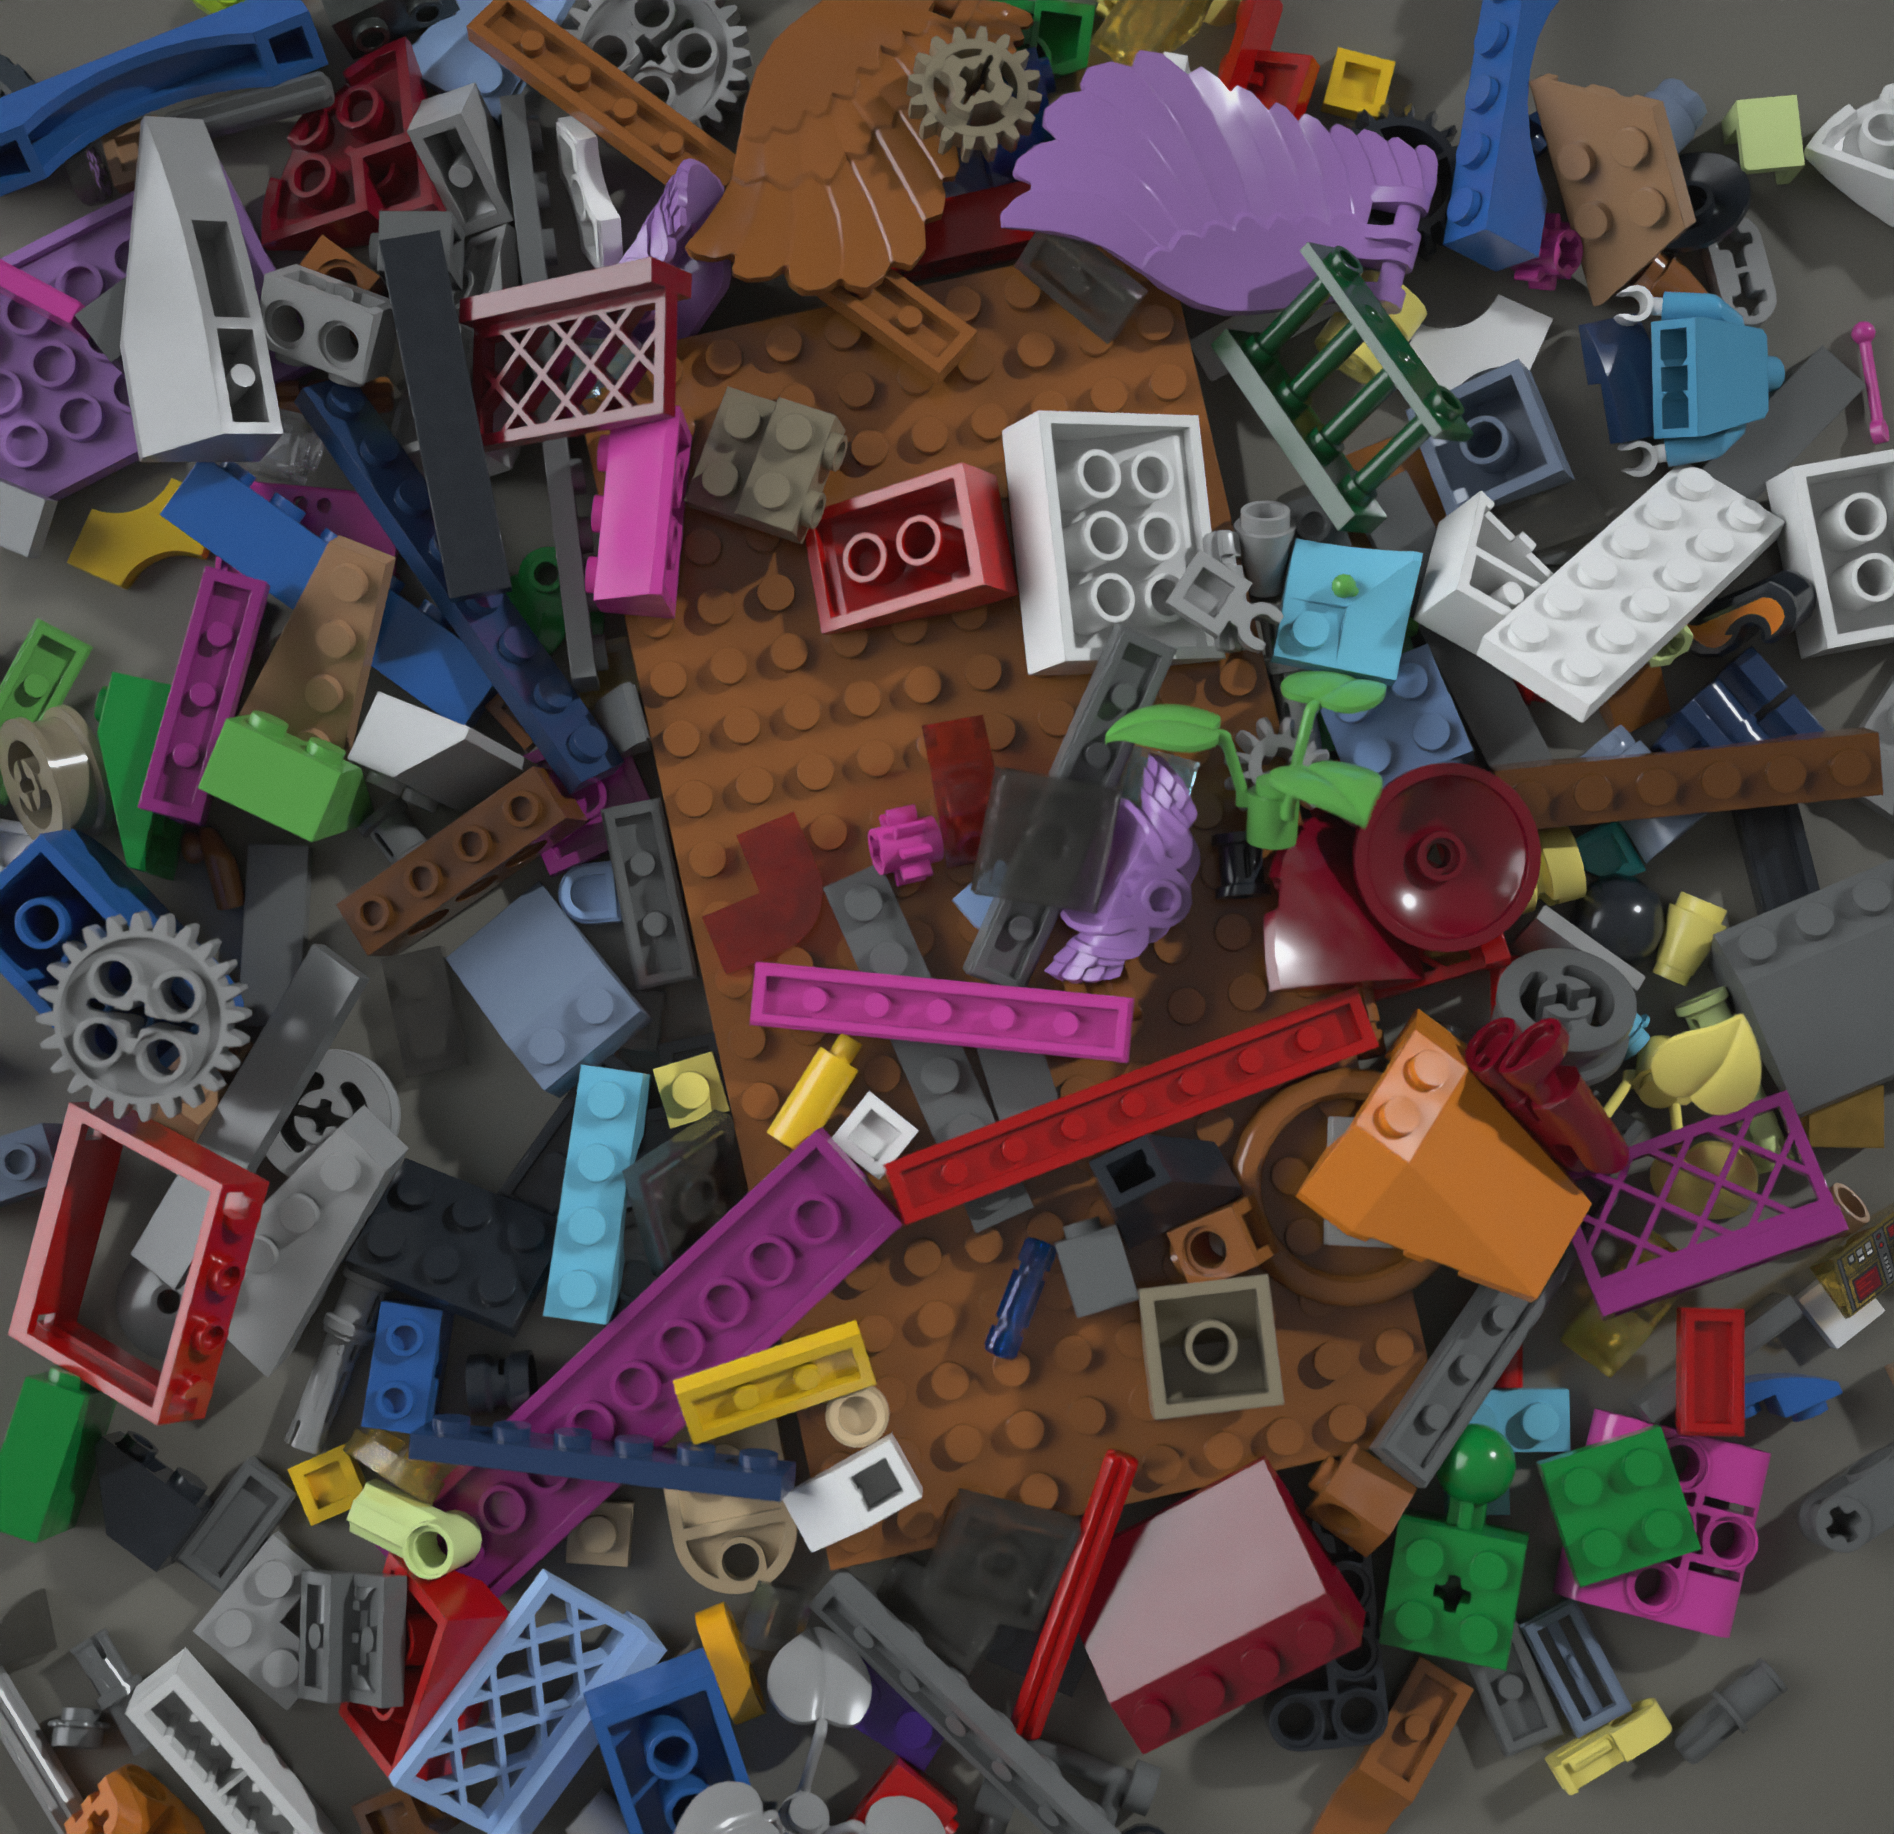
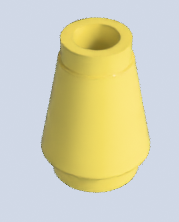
M1681 891L1676 904L1669 903L1665 931L1659 944L1656 956L1657 962L1652 972L1687 987L1691 976L1695 974L1711 951L1713 934L1727 928L1721 924L1728 910Z

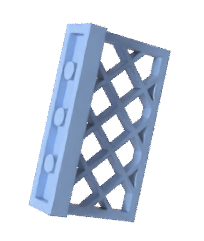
M542 1569L388 1777L395 1788L488 1834H532L599 1743L583 1692L657 1665L667 1649L645 1620L627 1610L622 1614ZM551 1593L565 1601L567 1619L536 1628L535 1614ZM578 1609L585 1613L578 1615ZM603 1624L613 1628L598 1649L582 1653L580 1631ZM568 1635L571 1657L540 1666L538 1644ZM526 1648L529 1670L497 1680L496 1666L505 1654ZM573 1674V1683L560 1700L544 1704L542 1683ZM531 1687L533 1708L502 1718L499 1696ZM488 1700L490 1722L458 1731L457 1719L465 1708ZM535 1725L536 1734L524 1750L506 1756L504 1734ZM493 1739L495 1759L463 1769L461 1748ZM450 1752L451 1774L429 1781L416 1776L429 1758ZM497 1777L498 1785L481 1808L467 1802L466 1786ZM454 1790L455 1796L452 1795V1794H450V1793H448V1792Z

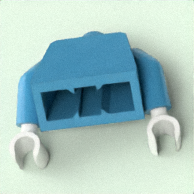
M1640 285L1629 286L1616 294L1618 297H1634L1640 304V311L1636 316L1630 314L1614 316V320L1620 325L1633 326L1646 319L1649 315L1661 316V321L1651 322L1654 439L1664 438L1665 443L1652 446L1650 443L1639 439L1620 443L1617 447L1618 450L1626 451L1640 447L1644 453L1643 461L1638 467L1621 469V472L1634 477H1644L1655 469L1657 463L1667 462L1668 467H1674L1721 457L1745 434L1747 423L1765 418L1769 411L1768 392L1777 391L1783 384L1785 378L1784 365L1778 357L1768 356L1766 333L1763 329L1745 326L1743 316L1715 294L1664 291L1663 298L1653 297L1647 288Z

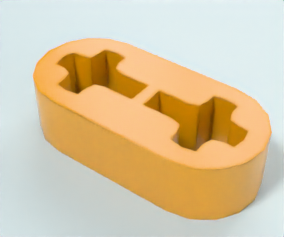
M724 1601L696 1612L695 1620L703 1647L715 1674L727 1710L735 1725L766 1714L762 1690L728 1604Z

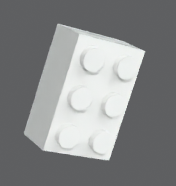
M1894 449L1794 466L1768 480L1766 487L1771 512L1785 521L1777 539L1783 570L1789 568L1806 577L1813 585L1816 593V605L1811 617L1795 629L1801 659L1894 643Z

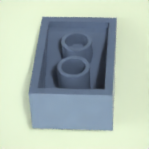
M540 881L445 958L502 1039L541 1088L558 1098H561L579 1082L581 1065L597 1067L653 1021L649 1013Z

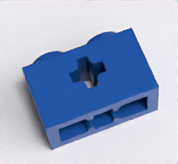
M401 1298L381 1301L361 1422L362 1427L410 1434L432 1421L433 1416L439 1415L454 1313L421 1301Z

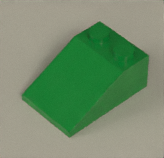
M112 671L109 686H103L97 696L95 719L99 722L97 734L126 865L140 872L173 881L181 852L180 840L183 834H185L187 827L164 815L137 808L172 685Z

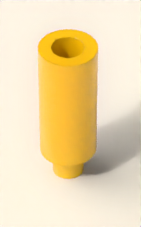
M840 1034L829 1052L819 1047L767 1130V1133L795 1150L816 1129L823 1128L859 1071L852 1067L851 1063L861 1049L862 1044L846 1034Z

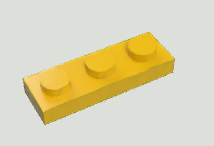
M856 1320L673 1380V1384L693 1444L696 1445L876 1385V1381Z

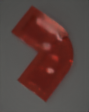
M794 811L736 835L760 893L702 917L727 976L755 965V962H763L793 949L806 939L805 936L811 931L818 919L824 895L822 878Z

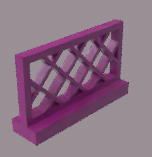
M205 566L137 808L164 815L190 829L199 831L202 826L206 827L214 796L199 789L198 786L226 718L236 717L268 604L267 597L271 586L266 581Z
M1787 1090L1754 1101L1739 1111L1726 1115H1716L1628 1147L1629 1160L1626 1167L1620 1171L1617 1180L1605 1174L1592 1173L1589 1170L1582 1173L1567 1171L1575 1182L1589 1177L1612 1187V1191L1599 1219L1585 1215L1582 1221L1594 1227L1588 1243L1580 1226L1571 1240L1602 1322L1843 1237L1849 1230L1840 1206L1835 1205ZM1779 1109L1789 1133L1780 1155L1744 1140L1754 1117ZM1743 1122L1737 1136L1721 1130ZM1708 1134L1733 1145L1719 1177L1684 1162L1693 1139ZM1683 1143L1677 1158L1662 1152L1665 1149ZM1792 1143L1802 1164L1786 1158ZM1739 1148L1775 1163L1762 1195L1725 1180ZM1650 1156L1672 1166L1659 1198L1624 1183L1633 1161ZM1784 1167L1808 1178L1817 1201L1791 1209L1768 1197L1781 1168ZM1679 1170L1715 1185L1701 1217L1665 1201ZM1721 1188L1757 1204L1748 1226L1731 1231L1707 1220ZM1619 1191L1654 1206L1641 1238L1605 1223ZM1764 1207L1780 1214L1757 1222ZM1661 1210L1697 1225L1687 1248L1671 1253L1647 1242ZM1703 1228L1720 1235L1697 1244ZM1601 1231L1636 1246L1627 1269L1602 1278L1591 1255ZM1643 1250L1659 1257L1637 1265Z

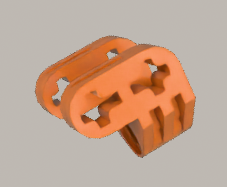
M132 1763L126 1764L106 1775L97 1785L99 1790L90 1794L82 1802V1809L72 1814L64 1823L66 1834H206L199 1817L150 1772Z

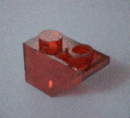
M983 714L922 725L947 868L1009 857L994 761Z

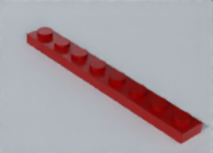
M1355 987L885 1163L882 1166L904 1225L1379 1047V1043L1358 989Z

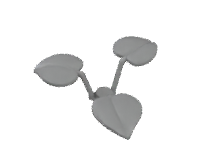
M808 1627L780 1649L771 1663L767 1676V1692L770 1702L782 1717L798 1725L816 1722L815 1733L796 1793L787 1797L778 1813L775 1810L763 1812L760 1797L750 1785L733 1781L714 1784L700 1792L690 1803L680 1819L674 1834H946V1831L940 1819L928 1806L916 1799L905 1796H889L875 1802L867 1813L865 1824L858 1820H850L833 1827L829 1825L827 1806L818 1796L811 1793V1784L826 1738L827 1725L829 1723L837 1727L850 1728L859 1724L869 1708L872 1686L867 1667L856 1650L850 1647L839 1635L822 1627Z

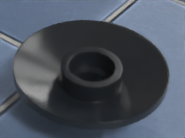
M1692 152L1678 155L1696 222L1662 251L1683 253L1706 248L1728 236L1741 223L1749 209L1751 188L1746 173L1741 170V166L1734 160L1712 152Z

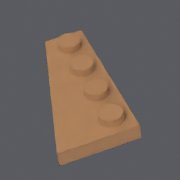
M341 535L328 543L239 716L251 715L253 710L276 716L289 725L287 733L308 742L310 737H315L333 743L346 752L343 759L349 762L347 758L354 743L396 557Z

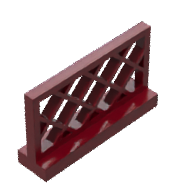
M651 256L460 299L459 323L474 328L472 392L484 452L675 418L678 301L692 299V274ZM655 310V329L644 345H642L632 335V331L647 311ZM604 321L611 331L593 355L583 342L596 323ZM556 331L563 341L547 364H545L536 354V351L549 332ZM509 341L516 350L501 372L498 373L495 370V343ZM623 344H625L633 352L635 358L617 381L606 368ZM576 353L586 364V367L571 389L568 390L558 378ZM527 364H529L538 374V377L521 399L511 387ZM647 370H649L654 375V399L652 403L639 405L630 394ZM600 380L610 393L596 413L590 414L582 403L597 381ZM551 389L562 402L548 422L542 423L534 412ZM505 399L514 411L502 429L493 432V413L502 400Z

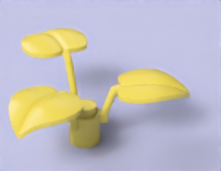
M1738 1014L1719 1024L1687 1031L1673 1037L1666 1035L1650 1037L1647 1044L1637 1053L1636 1069L1623 1072L1622 1082L1603 1107L1610 1118L1631 1089L1635 1090L1641 1101L1647 1106L1658 1109L1669 1108L1671 1131L1683 1127L1681 1105H1688L1691 1101L1701 1110L1714 1115L1730 1114L1748 1106L1754 1100L1759 1090L1761 1058L1755 1036L1745 1016ZM1721 1141L1698 1143L1688 1149L1684 1162L1719 1177L1733 1145ZM1683 1143L1674 1146V1149L1677 1152V1154L1669 1155L1677 1158ZM1739 1148L1725 1180L1756 1193L1758 1188L1757 1168L1750 1156ZM1655 1159L1650 1168V1182L1653 1190L1659 1197L1672 1166ZM1679 1170L1665 1201L1701 1217L1715 1185ZM1721 1188L1708 1219L1735 1217L1741 1212H1746L1752 1201Z

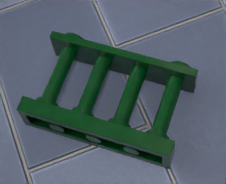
M1307 242L1299 251L1317 276L1262 333L1226 328L1214 340L1211 347L1336 529L1343 532L1371 534L1388 518L1375 500L1377 498L1376 489L1430 436L1433 439L1466 443L1474 433L1461 416L1464 413V408L1459 399L1450 390L1436 382L1360 276L1363 273V267L1359 260L1342 246L1331 247ZM1332 296L1349 319V322L1293 379L1278 360L1281 357L1279 350ZM1365 342L1383 368L1325 425L1310 406L1313 402L1311 395ZM1398 388L1416 416L1358 472L1343 454L1345 449L1343 442Z

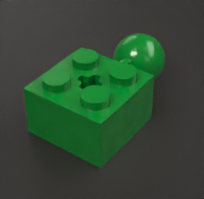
M1469 1423L1435 1473L1443 1490L1450 1495L1447 1515L1406 1507L1398 1522L1379 1644L1506 1671L1530 1532L1485 1523L1488 1503L1497 1500L1509 1489L1516 1471L1513 1449L1508 1440L1496 1429L1484 1424ZM1456 1575L1461 1577V1588L1470 1591L1471 1595L1463 1594L1460 1600L1447 1597V1591L1439 1588V1585H1446L1449 1576Z

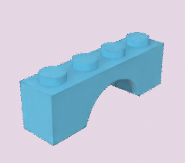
M581 1065L543 1316L603 1325L610 1323L617 1316L625 1262L624 1226L627 1200L636 1155L644 1136L652 1074Z

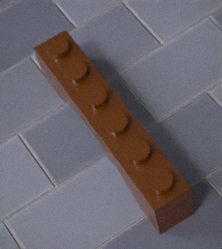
M1864 727L1802 733L1759 741L1686 750L1602 757L1546 759L1489 765V772L1501 778L1519 794L1531 812L1537 829L1884 795L1879 732Z

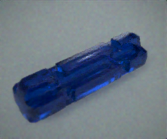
M1035 1237L1025 1239L1018 1256L1021 1264L1019 1269H1013L996 1312V1317L999 1318L997 1325H991L984 1343L985 1350L988 1353L1005 1360H1014L1023 1341V1336L1020 1333L1022 1328H1028L1046 1282L1042 1279L1045 1271L1050 1272L1057 1254L1053 1244Z

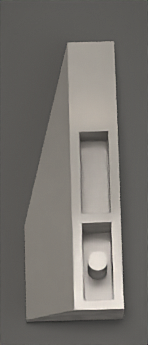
M144 116L140 125L120 338V350L140 462H260L283 435L264 323L250 260L232 197L203 119Z

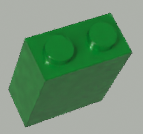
M51 1366L47 1372L25 1376L0 1450V1532L32 1543L41 1542L75 1528L97 1463L95 1445L102 1436L107 1434L117 1404L116 1400L60 1366Z

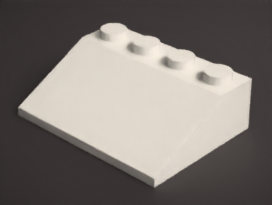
M1036 411L1002 430L1028 675H1077L1093 673L1115 622L1177 649L1171 665L1225 659V653L1219 652L1215 648L1212 636L1163 606L1199 549L1203 551L1202 540L1204 535L1212 532L1198 415Z

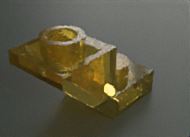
M1651 1231L1647 1242L1671 1253L1678 1251L1676 1247L1655 1231ZM1630 1246L1613 1265L1609 1275L1627 1269L1636 1246ZM1643 1250L1637 1265L1659 1257ZM1679 1295L1602 1322L1594 1299H1592L1566 1327L1560 1341L1608 1378H1611L1646 1342Z

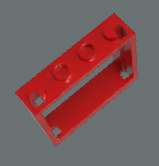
M90 1101L69 1102L8 1335L66 1371L79 1376L81 1380L157 1426L203 1419L212 1397L214 1382L229 1335V1328L240 1287L245 1277V1269L257 1225L261 1218L269 1181L152 1119L147 1122H141L138 1112L133 1109L121 1119L114 1118V1101H107L96 1109L89 1107ZM88 1127L95 1129L94 1135H86ZM123 1146L136 1151L210 1191L162 1372L77 1322ZM46 1314L45 1320H38L39 1315Z

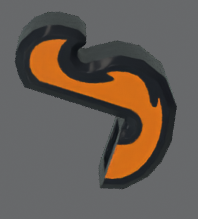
M1788 568L1720 599L1718 597L1714 598L1687 624L1694 635L1688 651L1699 657H1723L1739 648L1755 636L1759 630H1761V639L1764 643L1773 644L1811 617L1816 605V593L1813 585L1806 577Z

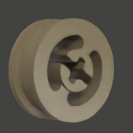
M58 705L49 708L40 721L32 723L24 717H16L2 724L0 728V769L3 782L15 814L31 839L34 841L41 833L64 829L68 831L76 829L90 837L106 833L113 821L114 806L101 748L82 716L70 706Z

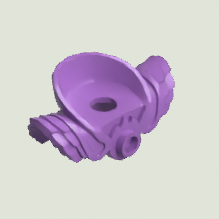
M691 158L683 160L678 166L676 174L668 180L664 193L645 220L637 235V239L618 263L652 256L692 274V299L678 301L677 339L698 334L728 290L732 275L731 261L729 259L714 263L698 261L689 257L685 250L686 244L704 224L725 192V188L719 178L705 164ZM655 310L647 311L632 331V335L642 345H644L655 329ZM604 321L597 322L583 344L592 354H595L611 329ZM623 344V346L620 348L618 352H623L630 349L625 344Z
M1153 753L1148 755L1147 768L1144 767L1143 787L1141 786V808L1132 801L1122 797L1112 798L1109 801L1060 911L1064 922L1080 933L1074 935L1066 943V946L1053 957L1054 961L1045 969L1048 974L1056 979L1078 984L1083 981L1096 983L1101 980L1119 977L1123 969L1124 960L1140 956L1149 943L1156 942L1163 937L1170 927L1185 918L1192 904L1191 884L1200 866V851L1189 830V827L1197 817V811L1183 779L1160 755Z

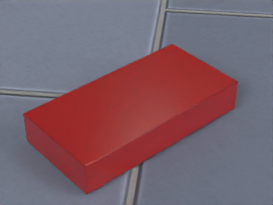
M1676 1307L1677 1434L1745 1437V1309Z

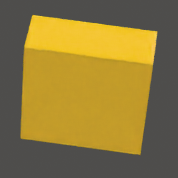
M1338 47L1320 112L1355 120L1357 114L1365 109L1377 121L1379 109L1386 101L1396 62Z
M350 1442L287 1469L311 1526L351 1509L353 1500L358 1497L366 1484Z

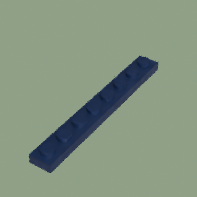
M330 379L302 388L294 401L295 405L570 795L614 774L625 761L507 594L503 593L460 602H450L426 480L361 388L340 385Z

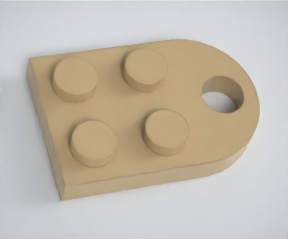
M778 1417L705 1441L716 1446L715 1453L739 1456V1452L743 1449L760 1448L775 1451L778 1453V1460L786 1461ZM687 1425L663 1447L677 1448L678 1443L692 1441ZM663 1489L676 1554L687 1573L701 1585L725 1594L749 1593L768 1585L787 1566L796 1546L798 1527L783 1500L781 1502ZM744 1543L754 1548L759 1557L758 1570L748 1577L732 1575L724 1563L725 1551L730 1546Z

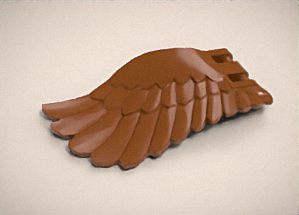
M822 0L789 25L772 42L756 68L744 107L732 176L716 207L686 244L685 250L689 257L694 260L711 263L729 259L733 262V276L746 283L771 281L784 274L788 286L801 296L825 295L839 286H843L846 291L863 295L881 285L891 267L912 271L925 253V225L942 220L946 197L943 182H954L960 167L957 147L952 146L946 154H939L940 137L935 134L930 138L922 140L919 136V130L923 118H909L908 108L912 97L907 95L906 92L909 75L915 74L913 72L915 57L918 52L929 55L931 39L935 36L950 44L954 28L961 27L967 39H975L980 26L986 27L988 41L996 43L1002 35H1009L1008 51L1013 55L1016 53L1015 47H1020L1024 44V36L1021 30H1028L1033 25L1031 14L1005 2L989 0ZM985 84L979 90H984ZM964 98L963 105H965L969 99ZM937 102L944 113L947 114L945 105Z

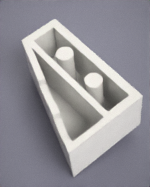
M1482 490L1438 523L1414 616L1416 622L1477 655L1483 636L1553 575L1531 552L1537 544L1523 531L1515 536L1490 512L1495 503Z

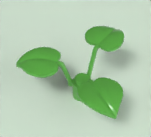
M1302 671L1287 676L1281 683L1282 695L1292 701L1307 703L1303 712L1290 766L1273 769L1270 774L1258 776L1256 778V785L1250 789L1247 788L1231 734L1226 730L1219 729L1221 717L1200 708L1179 704H1157L1137 709L1128 713L1111 726L1105 736V745L1113 741H1127L1141 746L1181 753L1199 752L1219 745L1224 752L1236 790L1235 805L1248 808L1246 841L1250 845L1261 849H1287L1293 847L1297 842L1300 800L1343 817L1362 828L1367 826L1372 809L1382 793L1383 780L1381 776L1371 769L1344 762L1319 761L1307 767L1303 765L1314 718L1322 708L1344 714L1367 711L1376 707L1384 700L1386 685L1378 681L1356 679L1342 673L1330 671Z

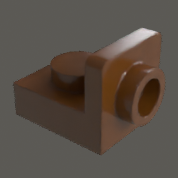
M394 1786L369 1795L351 1806L362 1834H446L462 1822V1820ZM454 1790L448 1792V1793H450V1794H452V1795L455 1796Z

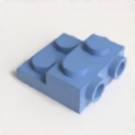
M1428 643L1401 654L1396 682L1392 687L1386 686L1385 698L1376 707L1354 714L1338 713L1326 708L1320 710L1340 761L1377 772L1383 780L1382 788L1394 778L1416 767L1434 763L1467 764L1475 760L1470 741L1450 694H1448Z

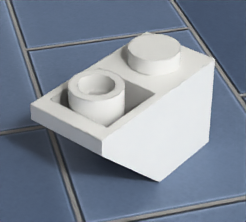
M890 1433L796 1486L786 1495L783 1502L812 1553L865 1530L922 1497L923 1487L893 1433Z

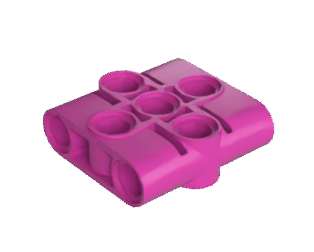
M1594 1408L1586 1446L1652 1426L1655 1423L1652 1424L1642 1419ZM1656 1424L1662 1428L1668 1449L1677 1445H1682L1686 1449L1688 1464L1685 1470L1677 1476L1701 1549L1579 1587L1575 1584L1564 1547L1562 1546L1552 1592L1599 1607L1709 1635L1730 1638L1745 1567L1754 1559L1758 1550V1536L1755 1530V1523L1771 1453L1709 1436L1679 1435L1676 1433V1428ZM1707 1496L1743 1505V1513L1705 1503L1704 1498ZM1730 1522L1734 1529L1732 1545L1724 1552L1714 1553L1710 1545V1536L1713 1529L1719 1524ZM1690 1561L1729 1570V1576L1689 1566ZM1656 1568L1660 1575V1586L1657 1592L1645 1599L1638 1598L1635 1593L1637 1576L1646 1569Z

